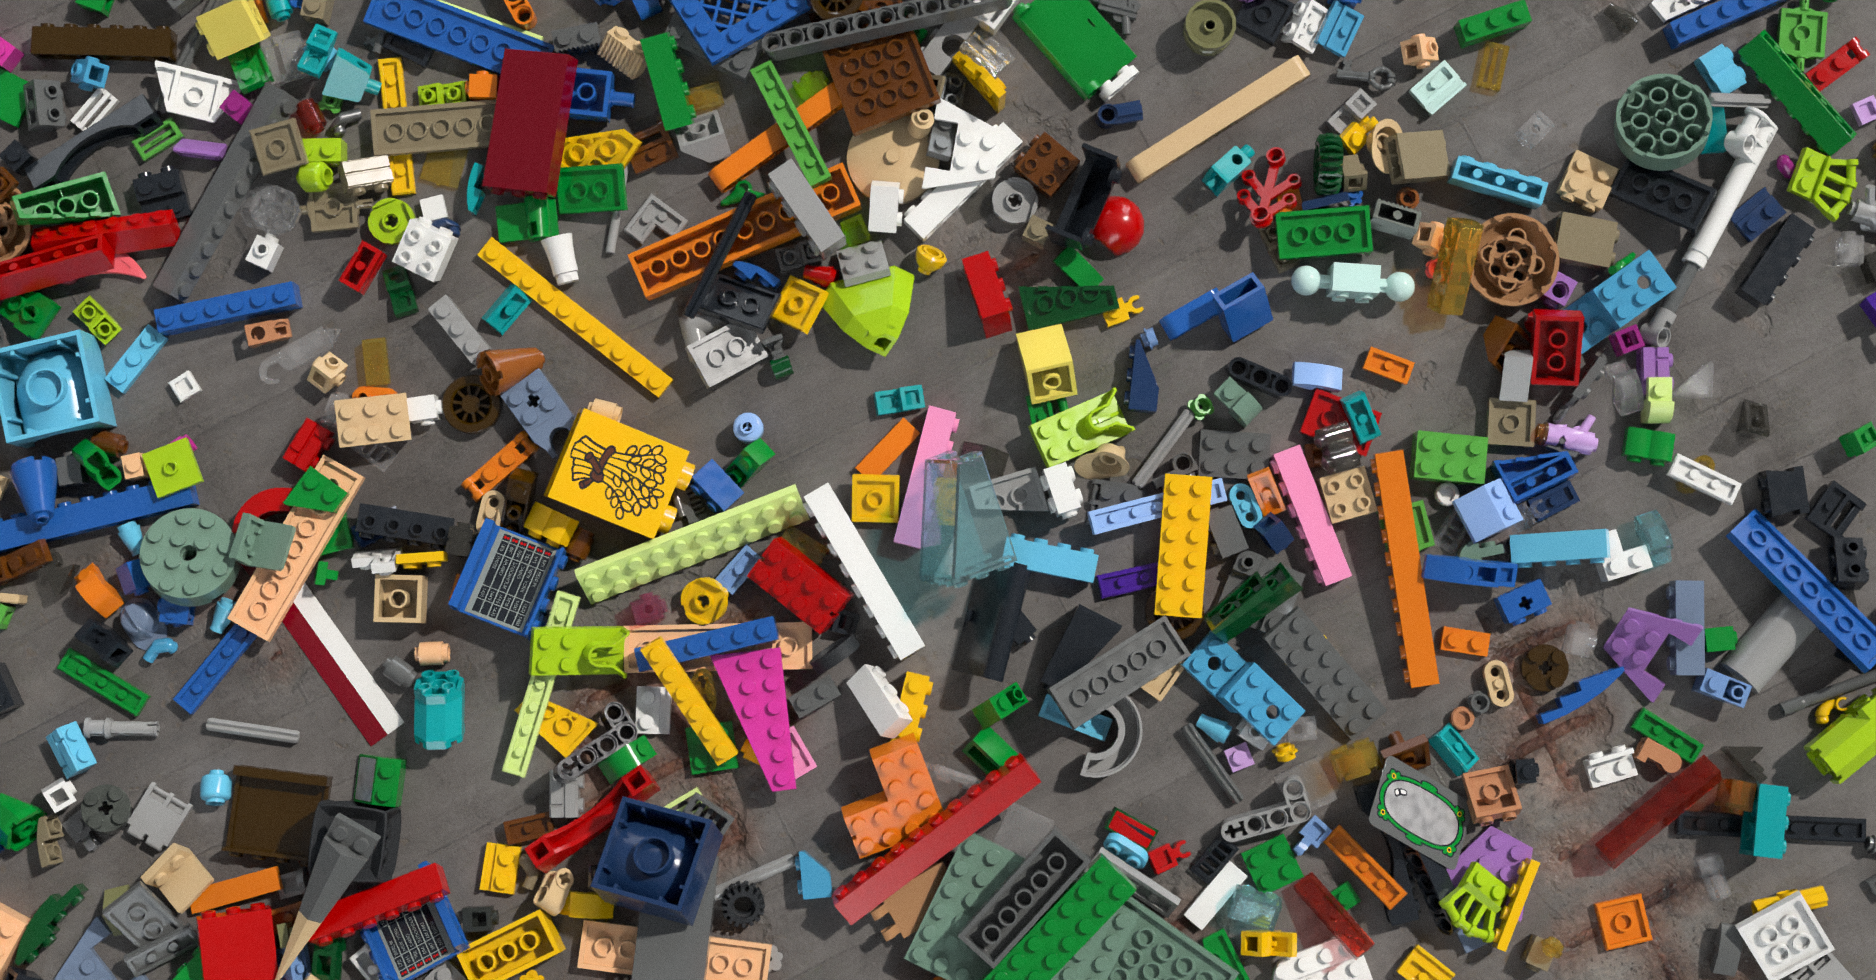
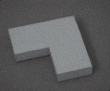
M651 193L625 227L624 232L643 245L656 227L668 236H672L683 231L689 221Z

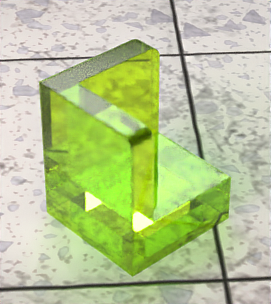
M861 214L839 223L848 247H854L871 240Z

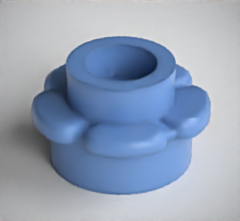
M1143 328L1144 333L1140 334L1144 347L1149 346L1152 350V347L1159 345L1153 328Z

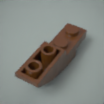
M39 539L6 556L0 557V586L43 568V565L53 561L46 539Z

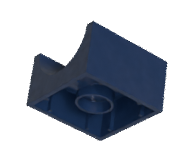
M623 796L590 887L604 902L693 926L723 835L710 819Z

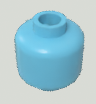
M210 770L209 774L201 778L200 798L206 801L207 805L221 806L231 798L232 779L230 776L225 775L223 770Z

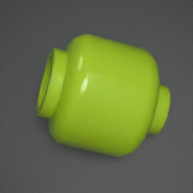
M309 162L300 166L296 179L305 192H324L333 182V172L324 162Z

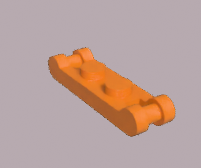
M525 430L516 435L510 443L473 475L462 482L461 486L465 490H469L472 494V499L476 503L482 500L485 493L492 491L512 474L516 467H520L540 449L536 443H533L528 438L529 434ZM520 444L526 449L522 454L517 450ZM480 479L485 484L481 489L475 484Z

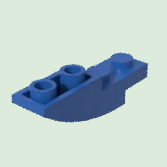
M1425 554L1422 578L1486 587H1515L1518 564L1513 562L1477 560L1468 557Z

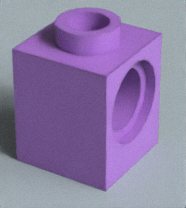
M1558 271L1552 286L1539 299L1543 300V304L1550 309H1561L1567 303L1578 282ZM1553 287H1558L1561 290V298L1553 295Z

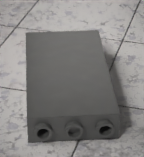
M719 856L716 857L693 926L640 912L631 980H706L720 863Z

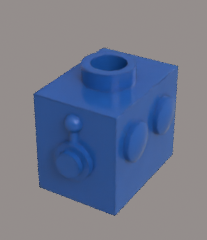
M160 598L157 605V610L160 612L159 622H164L166 625L172 624L173 627H181L183 624L193 625L196 606H179Z

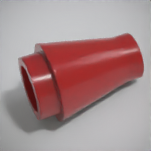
M806 265L803 278L827 288L830 283L839 280V270H836L834 266Z

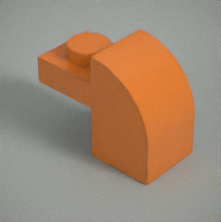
M91 563L74 577L77 582L75 586L77 591L103 617L108 618L124 604L118 590L105 581L99 567L94 563Z

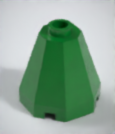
M0 793V843L6 849L10 850L11 848L14 851H19L32 844L37 839L35 833L37 832L38 820L40 817L47 816V813L40 807Z

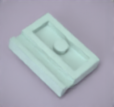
M1444 60L1408 92L1431 117L1467 84L1462 82L1458 74Z

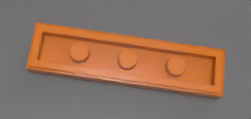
M1338 825L1323 841L1389 910H1392L1408 894L1341 825Z
M275 866L211 884L190 905L192 914L284 889L279 868Z

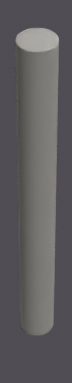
M630 163L624 169L625 185L627 183ZM612 211L606 253L615 254L622 211Z

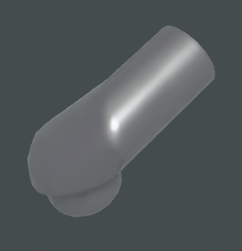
M359 108L342 112L331 124V130L334 131L336 137L346 134L345 126L347 123L362 119Z

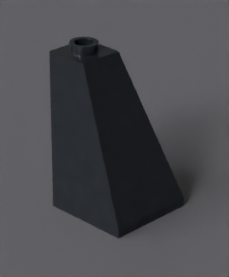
M1079 604L1040 679L1044 683L1043 688L1048 690L1053 685L1087 665L1121 630L1122 625Z

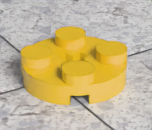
M701 577L691 581L684 587L681 594V605L684 606L685 615L694 623L705 625L718 621L725 614L728 607L729 594L727 589L717 580L710 577ZM706 595L708 597L709 604H706L705 607H703L702 601L699 599L700 596L704 597Z

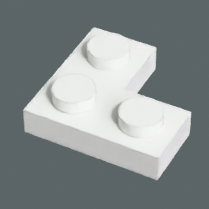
M402 547L355 551L351 558L352 568L360 567L361 570L371 569L372 574L379 573L381 576L393 574L399 564H396V554H403Z

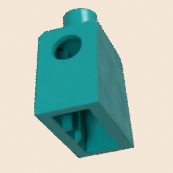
M338 48L322 94L360 102L364 91L378 96L382 83L369 78L372 71L370 64L344 49Z
M1247 144L1241 149L1234 146L1211 166L1203 177L1202 182L1218 197L1252 163L1250 158L1255 155L1254 150Z

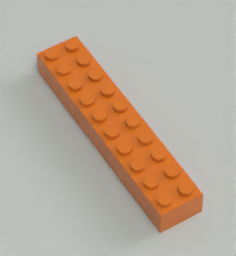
M843 162L828 168L832 180L813 190L834 221L862 210L861 203ZM770 193L756 199L719 271L732 266L735 261H744L801 236L794 223L796 221L794 216L789 218L782 208L781 202L783 200L781 197L776 199ZM736 208L628 254L648 301L700 279Z

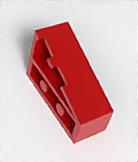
M988 251L963 258L964 273L977 307L978 316L981 318L986 339L1012 331L1009 312L1013 311L1010 298L1004 297L1003 292L1006 291L1002 277H997L996 272L999 271L996 259H991Z

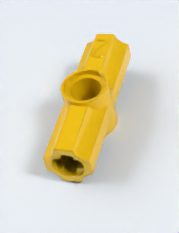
M1819 885L1799 890L1811 910L1828 906V897L1823 886ZM1785 890L1777 892L1775 896L1751 901L1753 915L1798 890Z

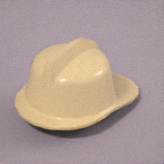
M1392 119L1379 121L1366 139V146L1372 155L1375 166L1385 174H1390L1384 139L1396 133H1402L1401 127Z
M1111 443L1101 444L1094 453L1080 456L1074 464L1075 471L1080 476L1091 480L1124 476L1129 471V463L1125 459L1124 446H1117Z

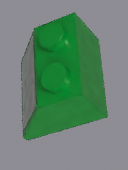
M360 754L354 801L388 807L401 806L407 759Z

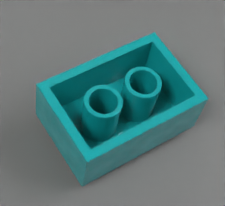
M1745 783L1739 854L1782 859L1787 848L1784 834L1789 825V818L1786 816L1787 806L1791 802V794L1788 792L1789 787Z

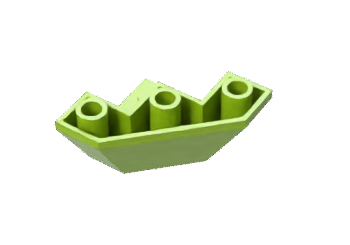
M895 265L889 267L891 276L845 287L844 279L830 283L825 290L829 294L823 305L825 311L846 334L865 348L886 357L898 340L909 314L914 283L913 274Z

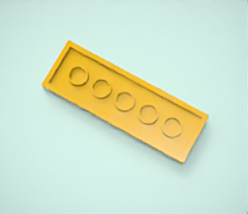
M1166 473L1164 475L1154 615L1202 618L1212 477Z

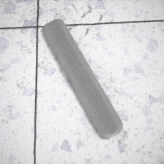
M1712 92L1708 97L1711 107H1754L1766 109L1771 103L1769 95Z

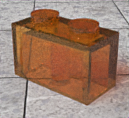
M1719 777L1714 805L1722 807L1721 812L1743 815V811L1752 812L1757 784Z

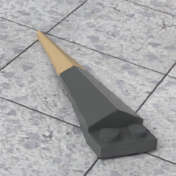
M341 813L335 816L323 839L275 980H280L320 924L372 856L381 838L380 835Z

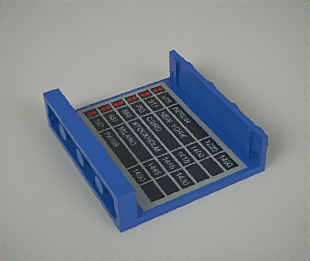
M485 518L448 605L453 610L530 639L531 627H540L541 621H538L541 612L545 613L549 606L550 599H547L551 590L555 591L558 585L559 578L557 575L559 570L564 569L568 561L567 552L563 547L557 549L496 525L495 521Z
M424 861L420 863L418 867L420 869L422 867L430 865L431 863H429L428 861ZM447 895L439 902H427L422 904V907L416 911H404L399 913L400 916L393 920L384 919L377 922L375 927L369 929L362 928L360 931L363 941L366 944L368 943L371 949L369 956L372 962L378 965L380 970L378 977L380 980H412L470 948Z

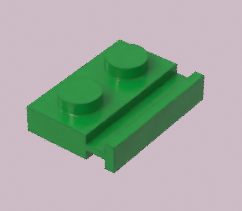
M259 42L251 48L247 47L228 56L239 88L244 95L264 86L268 81H275Z

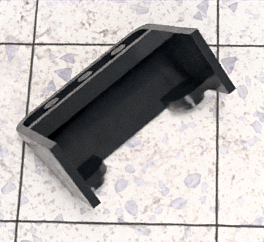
M1086 143L1082 144L1085 156L1084 164L1056 227L1048 224L1045 227L1052 243L1082 251L1086 247H1091L1095 238L1093 234L1114 184H1119L1123 175V171L1120 170L1121 165L1118 156Z

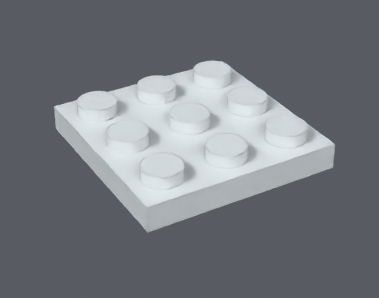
M1799 890L1735 925L1768 980H1780L1835 950Z

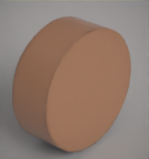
M1460 706L1451 711L1449 719L1454 728L1467 730L1473 725L1475 717L1472 710Z

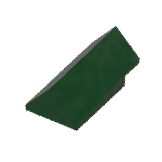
M1280 562L1264 577L1258 571L1253 573L1205 614L1204 619L1211 631L1220 640L1227 643L1303 590V588Z

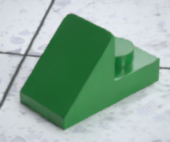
M1868 422L1839 437V441L1847 456L1852 457L1856 455L1857 457L1876 446V430L1872 422Z

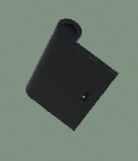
M980 561L952 670L1003 682L1031 571L1027 570V565L1014 562L1013 566Z

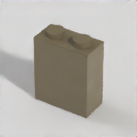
M1443 130L1396 133L1384 139L1392 185L1438 181L1451 176Z
M1568 212L1560 213L1557 216L1553 241L1556 242L1559 251V263L1605 271L1610 266H1613L1616 253L1613 252L1614 243L1618 242L1620 230L1617 229L1618 222Z

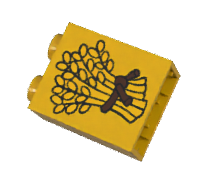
M579 408L543 496L654 539L657 531L664 534L670 531L677 514V508L668 505L675 488L683 491L686 490L692 478L695 465L686 462L690 451L588 409Z

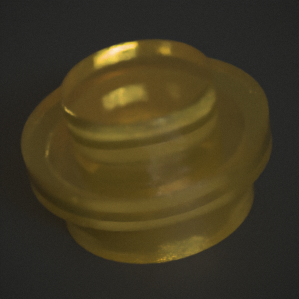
M1549 936L1541 941L1542 951L1550 958H1560L1562 956L1564 946L1558 939Z

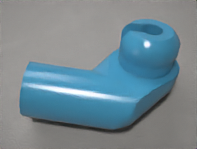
M171 638L156 639L152 642L143 658L153 663L159 653H175L178 649V644Z

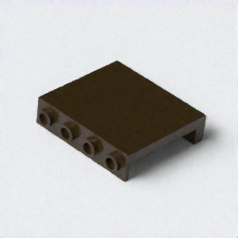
M234 765L232 775H236L227 842L226 846H223L221 850L229 851V856L243 857V853L252 854V859L266 860V857L269 856L276 857V862L290 863V859L299 860V865L308 866L310 838L315 811L320 801L330 800L333 776L248 765Z

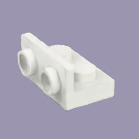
M1299 0L1293 8L1290 21L1283 29L1281 41L1292 43L1306 53L1313 54L1317 46L1314 40L1329 10L1314 0Z
M1624 744L1612 747V752L1603 754L1602 751L1589 754V759L1583 760L1590 787L1595 788L1638 775L1632 753H1634L1633 748H1626Z

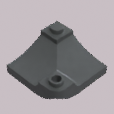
M1252 551L1241 552L1233 563L1217 604L1256 571L1264 577L1279 563ZM1246 558H1250L1252 560V565L1250 567L1244 565V560ZM1285 566L1296 581L1302 585L1306 574ZM1298 593L1249 628L1266 634L1293 609Z

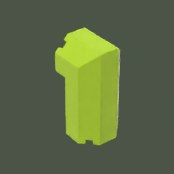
M1876 687L1870 690L1873 693L1871 696L1868 697L1866 694L1859 696L1846 707L1848 709L1844 711L1845 714H1841L1838 719L1803 746L1804 750L1809 751L1806 755L1818 771L1824 776L1828 773L1832 776L1830 781L1833 784L1843 783L1876 755Z

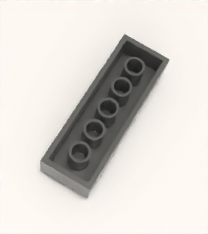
M1054 825L960 929L958 937L994 969L1091 862V857Z

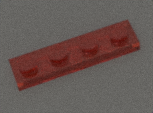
M1313 872L1294 885L1293 889L1355 960L1374 947V941Z

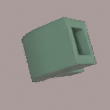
M1231 377L1213 393L1229 409L1228 413L1244 428L1263 410L1258 401Z
M1469 541L1458 549L1455 556L1482 560L1483 557L1503 554L1504 548L1503 544L1495 545V541L1481 543V548H1479L1478 542L1473 544L1472 541Z

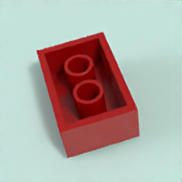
M1533 309L1530 344L1533 364L1530 384L1579 386L1584 316L1581 311Z

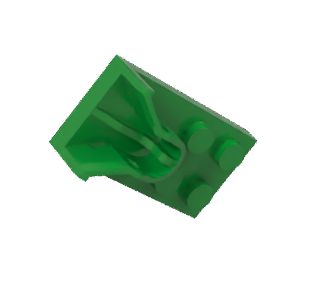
M1369 205L1278 212L1275 214L1279 260L1353 254L1369 256L1373 252Z

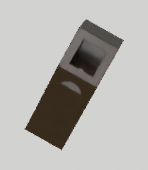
M517 467L508 479L500 527L524 535L525 527L523 525L531 510L539 473Z

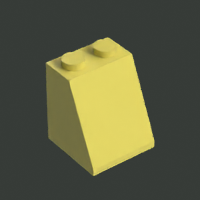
M232 0L196 17L198 21L195 23L196 28L201 36L205 35L208 44H206L207 49L212 57L216 56L217 60L271 36L254 0Z
M1062 324L1017 333L1018 350L1031 403L1037 404L1078 395L1073 360Z

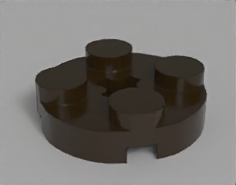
M1548 644L1532 647L1523 655L1520 662L1522 678L1532 689L1537 691H1552L1561 687L1569 672L1565 653L1555 646ZM1543 661H1546L1547 665L1550 666V671H1547L1546 675H1543L1542 670L1538 669L1539 665H1543Z

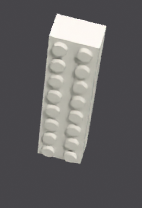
M829 483L804 496L806 500L803 504L810 517L815 516L818 520L815 526L823 538L825 536L828 537L830 543L827 546L834 558L839 556L843 562L839 564V567L846 578L851 576L854 584L851 587L858 598L863 596L866 601L863 607L870 618L875 616L879 624L875 627L882 639L887 637L891 643L887 648L893 658L899 657L902 661L924 648L923 641Z

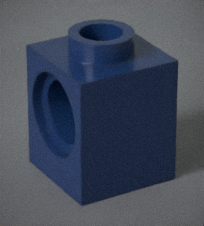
M1272 512L1253 526L1265 545L1276 554L1286 549L1295 540L1282 520Z

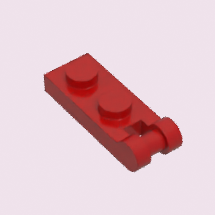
M1856 36L1804 75L1820 92L1868 57L1870 53L1867 49L1864 50L1860 46V40ZM1850 49L1856 55L1853 59L1846 53Z

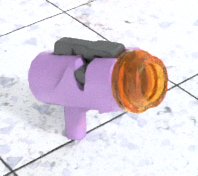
M1588 414L1581 426L1573 428L1567 427V424L1538 423L1535 428L1534 441L1539 442V445L1545 446L1546 449L1554 452L1568 451L1572 458L1576 457L1579 453L1590 455L1592 451H1596L1598 446V438H1595V433L1588 432L1596 418Z

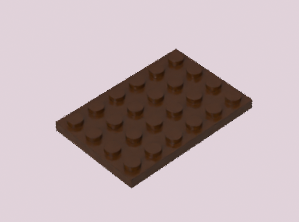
M844 0L847 5L851 2V0ZM863 0L856 13L902 3V0ZM838 2V11H841L844 8ZM814 13L808 14L811 23L824 20ZM892 19L884 20L883 24L889 23ZM869 24L862 25L860 29L867 28ZM841 29L837 34L844 33L846 29ZM914 30L822 51L855 137L941 103ZM824 34L817 35V39L822 38Z

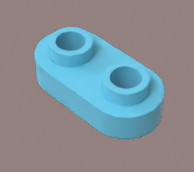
M1243 483L1234 485L1229 491L1230 503L1241 526L1252 529L1262 519V512L1248 485ZM1240 491L1244 493L1243 500L1237 499V492ZM1247 513L1253 514V521L1246 520L1245 516Z
M1109 833L1103 843L1106 850L1135 869L1144 868L1149 859L1145 849L1119 833Z

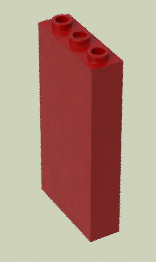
M264 902L251 904L250 908L246 909L234 906L226 908V912L216 913V910L201 912V916H196L203 980H275L278 965L272 910L269 905L265 906Z

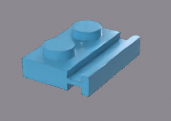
M1335 0L1329 8L1314 43L1322 45L1323 48L1343 58L1352 44L1364 15Z

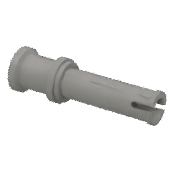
M86 717L83 727L85 738L104 736L106 739H110L113 736L119 735L159 736L160 731L159 721H114L111 718L92 720L90 717Z

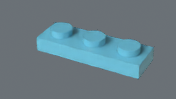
M148 324L104 379L120 392L126 394L169 339L158 333V330Z
M1046 694L1038 716L1071 728L1051 695ZM1098 714L1074 730L1105 741L1113 719Z

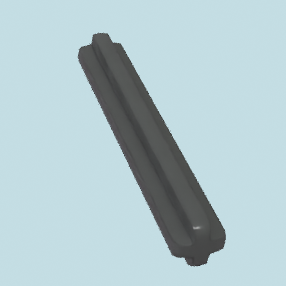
M1186 724L1181 729L1182 733L1233 804L1241 802L1244 796L1193 724Z

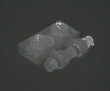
M980 28L977 33L974 32L963 41L959 48L979 66L982 65L995 78L1008 64L1011 65L1016 58L1010 53L1011 50L1009 48L1003 47L994 39V35Z

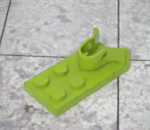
M1116 387L1028 427L1047 468L1096 449L1101 444L1110 443L1135 430L1134 426L1127 424L1115 398Z
M623 626L531 627L529 674L531 676L618 674L622 678H627V673L623 671L625 638L630 635V631Z

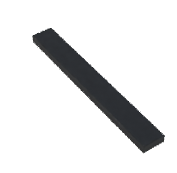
M1675 810L1674 834L1741 837L1743 813ZM1786 815L1789 818L1788 829L1785 830L1784 839L1866 843V819Z

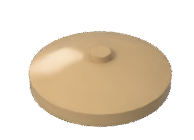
M910 115L855 137L853 134L847 151L848 171L854 185L867 198L870 199L872 180L900 182V189L904 190L903 204L912 202L928 190L922 189L925 168L939 169V159L926 156L929 134L921 139L913 138L909 134L907 125L911 118Z

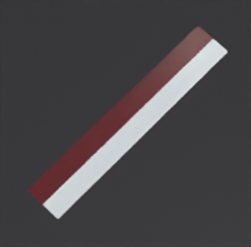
M241 564L248 575L252 577L256 567ZM304 583L282 622L369 745L373 746L402 725L404 721L306 583Z

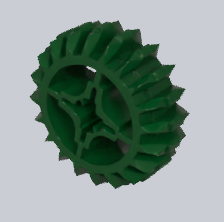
M1333 133L1320 134L1316 139L1314 148L1313 187L1315 193L1323 195V197L1338 194L1342 182L1343 143L1341 137Z

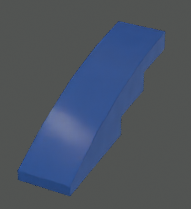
M1614 667L1574 681L1576 691L1554 698L1557 708L1536 714L1538 723H1548L1588 703L1608 688L1625 671L1624 667Z

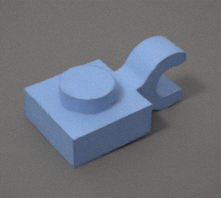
M1313 815L1298 831L1303 838L1291 850L1298 856H1301L1310 845L1318 848L1332 830L1316 815Z

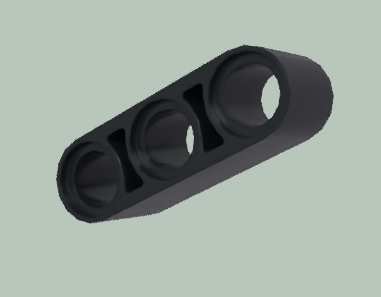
M1236 357L1226 367L1228 377L1271 397L1282 399L1292 391L1293 384L1290 378L1245 358ZM1234 363H1239L1243 366L1244 371L1242 374L1238 375L1232 371ZM1254 373H1262L1265 376V382L1262 384L1256 383L1253 378ZM1276 382L1285 383L1287 388L1285 393H1279L1275 389Z

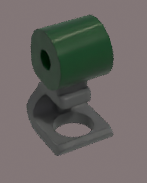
M782 333L762 339L763 345L771 351L773 359H771L770 364L776 380L794 374L790 359L782 350Z

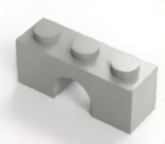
M970 17L944 23L940 29L936 28L929 37L930 43L926 48L921 47L931 75L944 76L945 71L947 72L952 65V58L943 52V45L949 40H957L966 46L979 29L978 20Z
M446 294L428 308L429 312L473 365L477 366L476 361L479 352L492 350L484 338L468 322L458 306Z

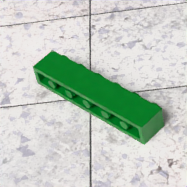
M1765 29L1738 51L1740 60L1746 66H1751L1756 72L1755 76L1758 81L1766 84L1771 89L1770 93L1773 98L1781 101L1787 107L1785 109L1788 115L1793 119L1796 118L1802 124L1801 129L1808 136H1812L1817 141L1816 145L1822 153H1827L1831 157L1856 136V132Z

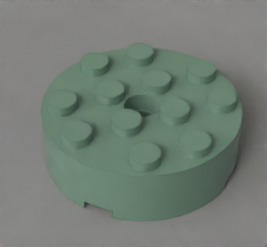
M1655 74L1644 77L1628 87L1618 102L1614 119L1616 143L1621 152L1630 161L1643 168L1667 171L1683 167L1699 156L1707 143L1713 119L1710 101L1699 86L1683 80L1681 76Z
M180 509L162 516L148 529L140 547L141 569L150 586L161 598L179 606L195 607L212 602L211 600L217 598L222 593L225 594L235 582L241 563L229 558L235 539L230 527L217 515L202 509ZM196 555L194 559L185 561L189 556Z

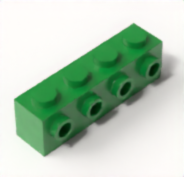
M670 32L640 39L665 131L693 124L694 118H697L694 105H689L687 96L690 95V89L687 81L683 82L681 76L684 68L681 59L676 58L675 50L678 49L675 36H670Z

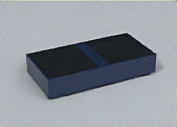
M1348 192L1301 203L1303 210L1339 208L1352 205Z

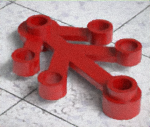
M1273 147L1266 153L1267 162L1270 166L1264 186L1256 178L1253 170H1246L1242 173L1243 183L1251 186L1261 198L1260 205L1258 206L1253 201L1249 190L1241 189L1237 193L1239 204L1245 205L1251 212L1250 222L1256 228L1269 226L1275 214L1285 208L1293 209L1297 205L1296 196L1293 193H1287L1282 197V200L1270 206V202L1289 189H1299L1302 185L1300 175L1291 174L1285 181L1275 186L1279 168L1286 161L1284 150L1279 147Z

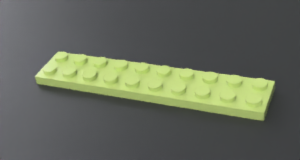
M794 484L587 564L574 571L589 602L594 604L810 519Z

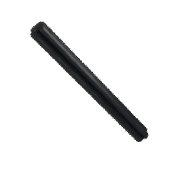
M749 191L744 193L683 310L685 316L691 319L695 318L757 199L755 194Z

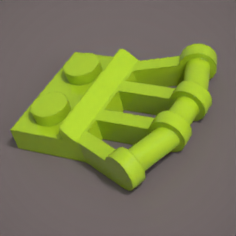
M1808 147L1802 148L1786 191L1813 203L1828 220L1835 222L1839 218V213L1846 205L1851 203L1852 191L1857 187L1856 166H1858V159H1832L1830 156H1825ZM1830 166H1846V178L1829 171ZM1825 178L1843 186L1842 193L1824 186ZM1819 194L1837 201L1836 204L1830 208L1819 197Z
M1472 861L1458 886L1445 896L1439 904L1451 918V924L1456 928L1460 927L1463 930V934L1467 937L1480 938L1485 943H1491L1495 936L1493 931L1495 916L1502 909L1500 906L1510 888L1478 862ZM1465 893L1466 895L1456 910L1454 906L1455 900ZM1473 901H1475L1477 905L1468 921H1466L1465 915ZM1485 912L1483 928L1479 929L1477 924Z

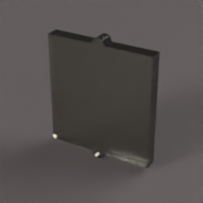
M989 180L960 206L968 225L982 218L987 219L988 215L993 214L991 199L994 189Z

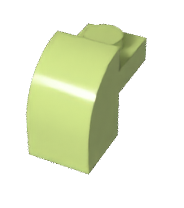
M1646 377V399H1641L1640 423L1671 422L1675 403L1672 401V377Z

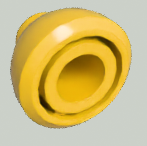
M924 244L916 249L915 257L919 266L918 271L924 275H930L931 272L941 269L947 261L945 254L933 246Z

